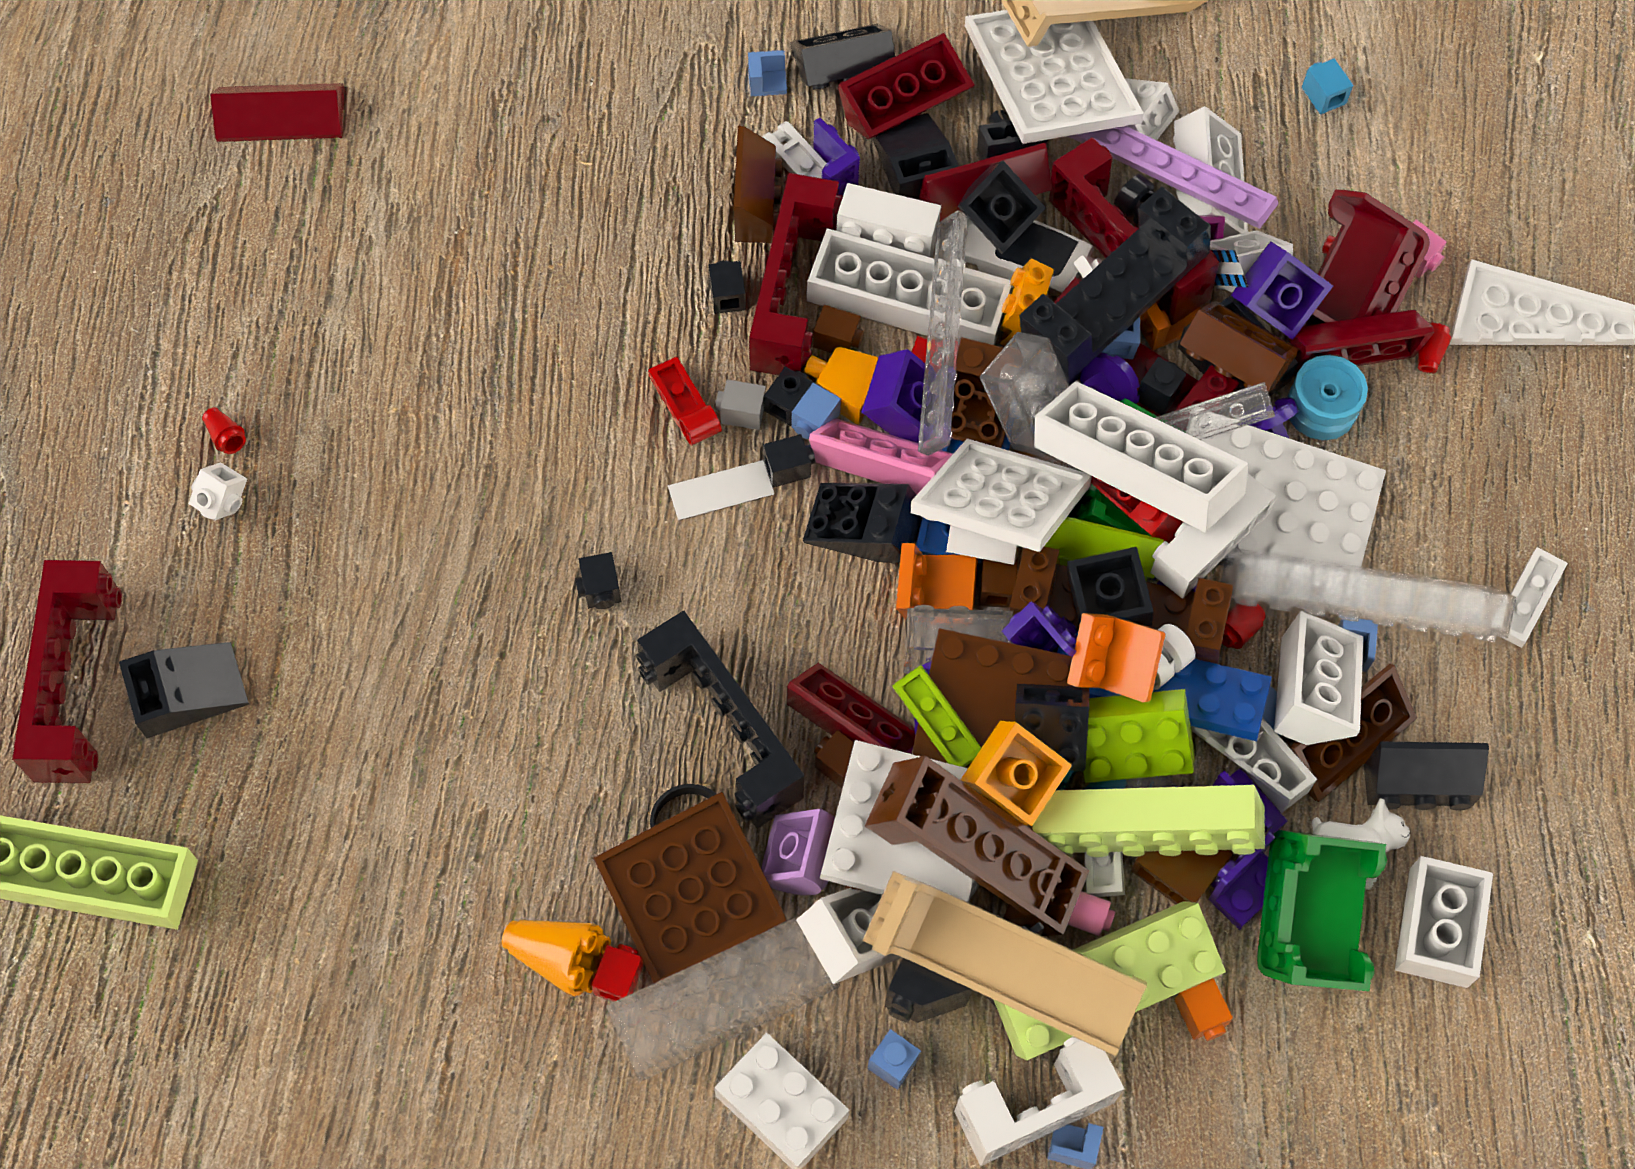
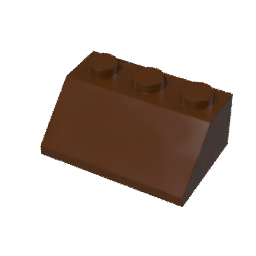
M738 126L734 192L735 242L772 243L773 231H775L779 212H774V204L781 203V185H775V177H782V158H776V145L745 126Z
M1215 300L1198 310L1180 342V345L1187 348L1186 353L1200 361L1206 359L1216 365L1214 369L1220 374L1230 378L1235 376L1244 382L1243 386L1255 394L1264 393L1266 395L1274 389L1300 350Z

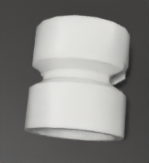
M1164 624L1158 629L1165 632V639L1153 690H1158L1174 676V673L1180 672L1195 659L1196 653L1190 639L1182 630L1172 624Z

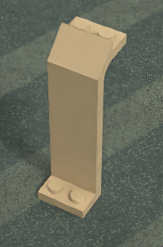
M1208 0L1001 1L1027 47L1038 46L1051 24L1191 12Z
M893 871L862 940L873 945L872 950L885 956L891 953L906 958L1114 1056L1119 1051L1147 987V982L1135 976L1129 977L938 888Z

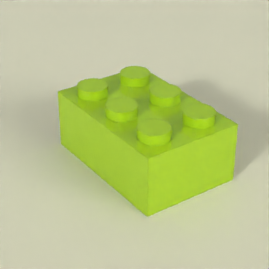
M1185 689L1152 692L1150 702H1141L1123 695L1089 698L1086 769L1083 771L1085 783L1194 773V747Z

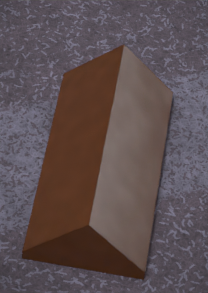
M1388 664L1361 687L1360 732L1357 736L1310 745L1297 741L1290 747L1317 779L1308 792L1315 801L1320 802L1366 763L1381 741L1390 742L1417 719L1395 665Z

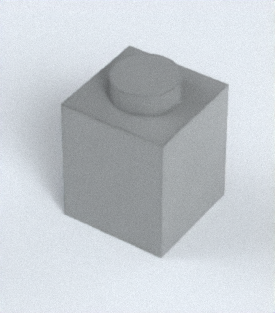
M727 379L724 391H718L715 410L720 411L721 424L760 430L764 412L766 386Z

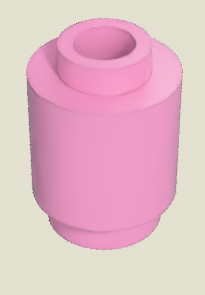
M1081 891L1068 925L1099 936L1102 930L1109 932L1115 911L1109 909L1110 901Z

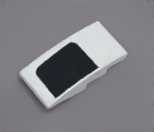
M967 216L946 249L949 259L977 264L980 272L1008 278V280H1011L1013 273L1018 267L1022 268L1030 259H1034L1054 269L1047 294L1058 297L1075 277L1079 278L1080 272L1074 265V262L1082 255L1090 257L1094 251L1093 245L1034 220L1004 253H1000Z

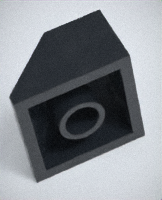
M1003 160L990 165L969 186L958 204L961 211L1000 253H1004L1046 209L1042 202Z
M902 958L887 990L884 1007L890 1009L889 1014L902 1022L908 1023L911 1019L919 1023L965 1007L973 989L906 958Z

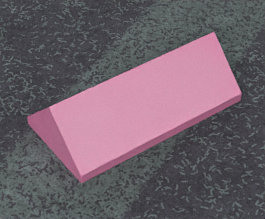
M837 418L810 433L809 437L816 463L883 484H909L916 494L924 488L953 455L949 452Z

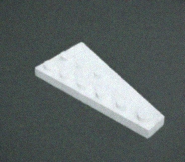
M1471 259L1467 267L1451 333L1452 339L1449 345H1635V305Z

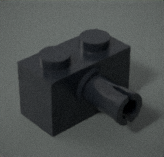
M997 110L990 115V124L979 125L976 155L980 161L1045 143L1047 147L1048 140L1022 144L1011 120H1009L1008 113L1001 110L1000 113L1003 118L1001 119Z

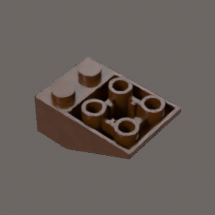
M961 337L936 434L960 441L970 439L1002 448L1027 354Z

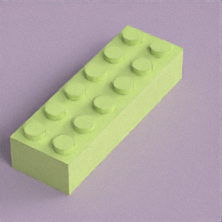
M1255 785L1056 790L1034 822L1033 831L1070 857L1073 856V853L1087 852V855L1092 857H1106L1109 855V852H1123L1126 856L1137 857L1143 856L1145 851H1159L1161 855L1176 856L1180 855L1181 851L1195 850L1200 855H1215L1218 853V850H1232L1233 853L1246 855L1255 853V849H1265V807Z
M0 815V899L178 930L198 862L188 848Z
M1183 901L1073 949V951L1129 977L1135 976L1147 982V987L1135 1012L1226 972L1199 903ZM994 1000L1014 1053L1022 1059L1030 1060L1063 1045L1066 1040L1073 1037Z

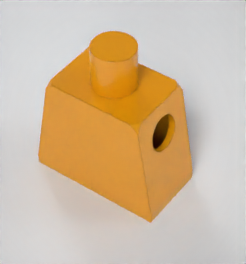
M837 347L828 362L811 355L805 366L804 373L817 378L816 384L840 397V414L859 425L864 417L862 408L879 357Z

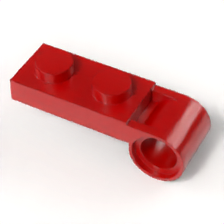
M677 356L648 369V375L691 446L722 432L721 424L715 411L710 405L706 406Z

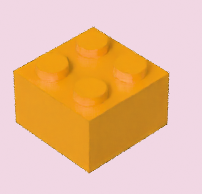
M999 721L960 780L1022 824L1032 826L1072 765L1017 722Z

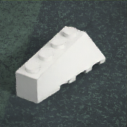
M1262 718L1257 742L1190 726L1192 732L1242 767L1281 813L1305 796L1317 780L1264 718Z

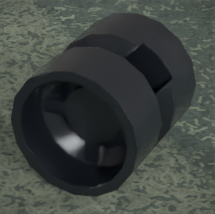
M1137 174L1121 188L1115 198L1114 205L1127 217L1134 216L1133 221L1139 226L1138 207L1156 192L1154 191L1155 185L1144 175Z

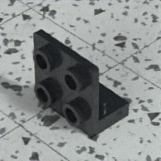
M1017 683L1015 722L1072 765L1069 771H1084L1086 769L1089 688Z

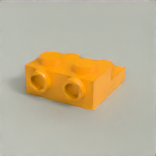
M1030 259L1022 268L1018 267L1015 270L1010 281V285L1014 286L1012 293L1007 296L1001 312L1005 313L1000 330L1004 332L1000 342L1001 345L1012 349L1022 339L1019 315L1042 294H1047L1054 272L1053 268Z

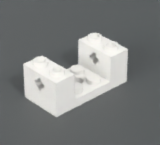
M1076 1037L1066 1040L1063 1043L1065 1047L1059 1050L1060 1054L1054 1066L1067 1091L1050 1100L1052 1104L1044 1110L1039 1111L1037 1106L1023 1111L1016 1116L1018 1120L1015 1122L995 1081L984 1085L983 1081L980 1080L962 1089L963 1095L959 1097L954 1112L980 1166L1114 1104L1124 1090V1087L1106 1052Z

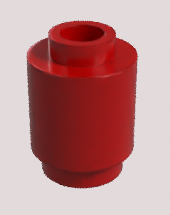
M1249 599L1237 603L1228 612L1222 644L1228 648H1242L1263 627V621L1266 619L1263 608L1255 601Z

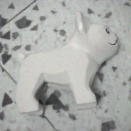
M1381 798L1376 808L1373 809L1371 817L1363 825L1331 821L1321 822L1318 817L1312 820V834L1386 844V852L1405 846L1411 833L1409 827L1405 825L1403 818L1389 812L1385 805V799ZM1366 878L1365 889L1370 890L1377 878Z

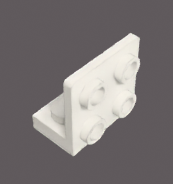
M1125 78L1144 113L1142 123L1128 125L1127 127L1158 140L1179 112L1168 83Z

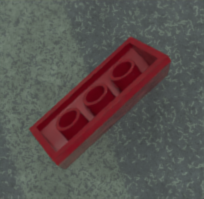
M942 33L840 83L838 90L847 124L869 140L974 88L975 84L946 34Z
M343 83L218 87L210 93L215 139L217 142L342 138Z
M1038 144L924 176L919 200L941 205L939 222L965 215L958 207V204L969 186L990 165L1002 160L1034 195L1052 191L1046 144Z
M1415 309L1303 326L1293 340L1289 338V344L1300 349L1295 357L1299 363L1293 376L1297 375V372L1305 362L1316 356L1334 355L1345 358L1356 366L1414 358L1433 335V326Z
M819 662L792 679L787 685V705L831 736L838 730L852 742L857 740L912 754L916 736L914 727Z

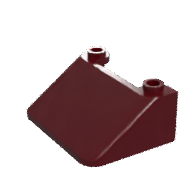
M1335 189L1329 201L1328 215L1342 226L1317 273L1333 285V287L1307 321L1314 324H1322L1397 312L1429 249L1430 241L1428 234L1366 192Z

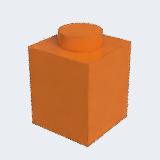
M1214 978L1180 992L1174 999L1193 1040L1204 1036L1206 1041H1210L1227 1032L1225 1027L1231 1022L1233 1017Z

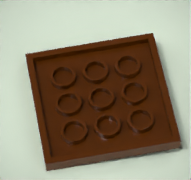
M939 628L929 676L982 748L999 721L1015 722L1017 683L1073 686L1067 684L1073 657ZM918 723L912 755L927 756L932 760L947 763Z
M723 792L698 803L593 858L656 989L670 984L788 922Z

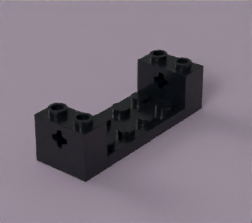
M1163 187L1159 188L1138 207L1139 229L1055 304L1045 294H1042L1019 315L1022 341L1068 381L1075 377L1210 253L1211 225Z
M684 610L637 639L639 653L636 654V658L640 664L638 671L647 685L653 683L657 690L661 692L692 672L697 685L702 690L707 688L714 697L711 699V702L721 717L727 715L732 722L731 730L736 739L741 744L746 742L753 751L750 756L756 766L736 778L737 792L734 793L738 802L735 804V807L745 822L751 820L758 829L773 819L775 815L781 814L804 798V774Z

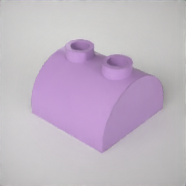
M822 809L775 815L761 867L772 889L797 895H816L826 887L828 881L820 879L835 820L833 815Z

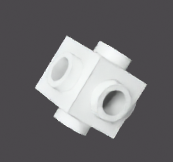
M221 462L200 469L198 476L192 484L193 492L189 504L209 519L218 520L232 515L238 511L242 504L241 496L247 478Z

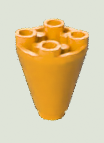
M513 920L505 928L502 937L503 948L507 949L512 956L571 996H578L583 992H593L591 985L605 949L611 943L610 937L603 935V930L599 925L582 922L520 920L518 922Z

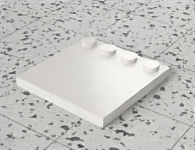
M966 439L911 501V513L922 516L930 521H939L1040 552L1089 489L1092 476L1068 467Z
M855 740L820 879L883 895L893 871L938 888L966 902L969 901L973 879L917 841L892 845L865 827V823L893 763L920 756ZM932 760L958 779H961L968 769Z

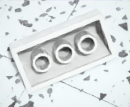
M1206 106L1174 121L1175 135L1173 141L1176 150L1244 181L1242 141L1239 131ZM1176 189L1178 199L1197 215L1225 216L1223 238L1248 232L1246 222Z
M1299 612L1281 638L1274 732L1305 745L1357 736L1360 732L1363 636L1306 612Z

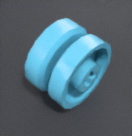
M1334 355L1316 356L1305 362L1297 372L1287 396L1295 400L1299 409L1298 413L1289 419L1299 432L1307 437L1322 441L1337 439L1348 433L1366 402L1368 386L1365 376L1355 364L1345 358Z

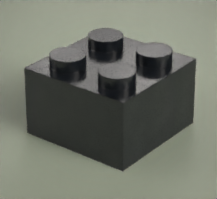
M1137 547L1067 561V577L1079 625L1082 613L1110 615L1143 626H1152L1154 611Z

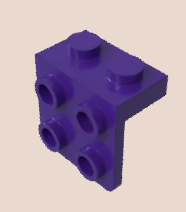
M1031 601L1021 612L1015 614L1011 618L1010 623L1002 630L1006 638L1017 645L1050 652L1059 645L1071 657L1076 653L1077 637L1075 634L1078 632V629L1066 617L1060 618L1049 606L1043 609Z

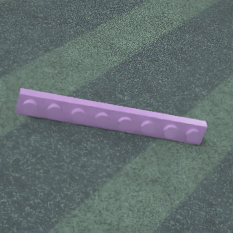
M1127 126L1068 136L1080 143L1093 137L1100 145L1108 148L1114 159L1259 229L1279 204L1276 196Z

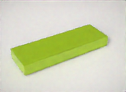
M922 665L892 685L948 764L966 767L973 762L981 750V746Z

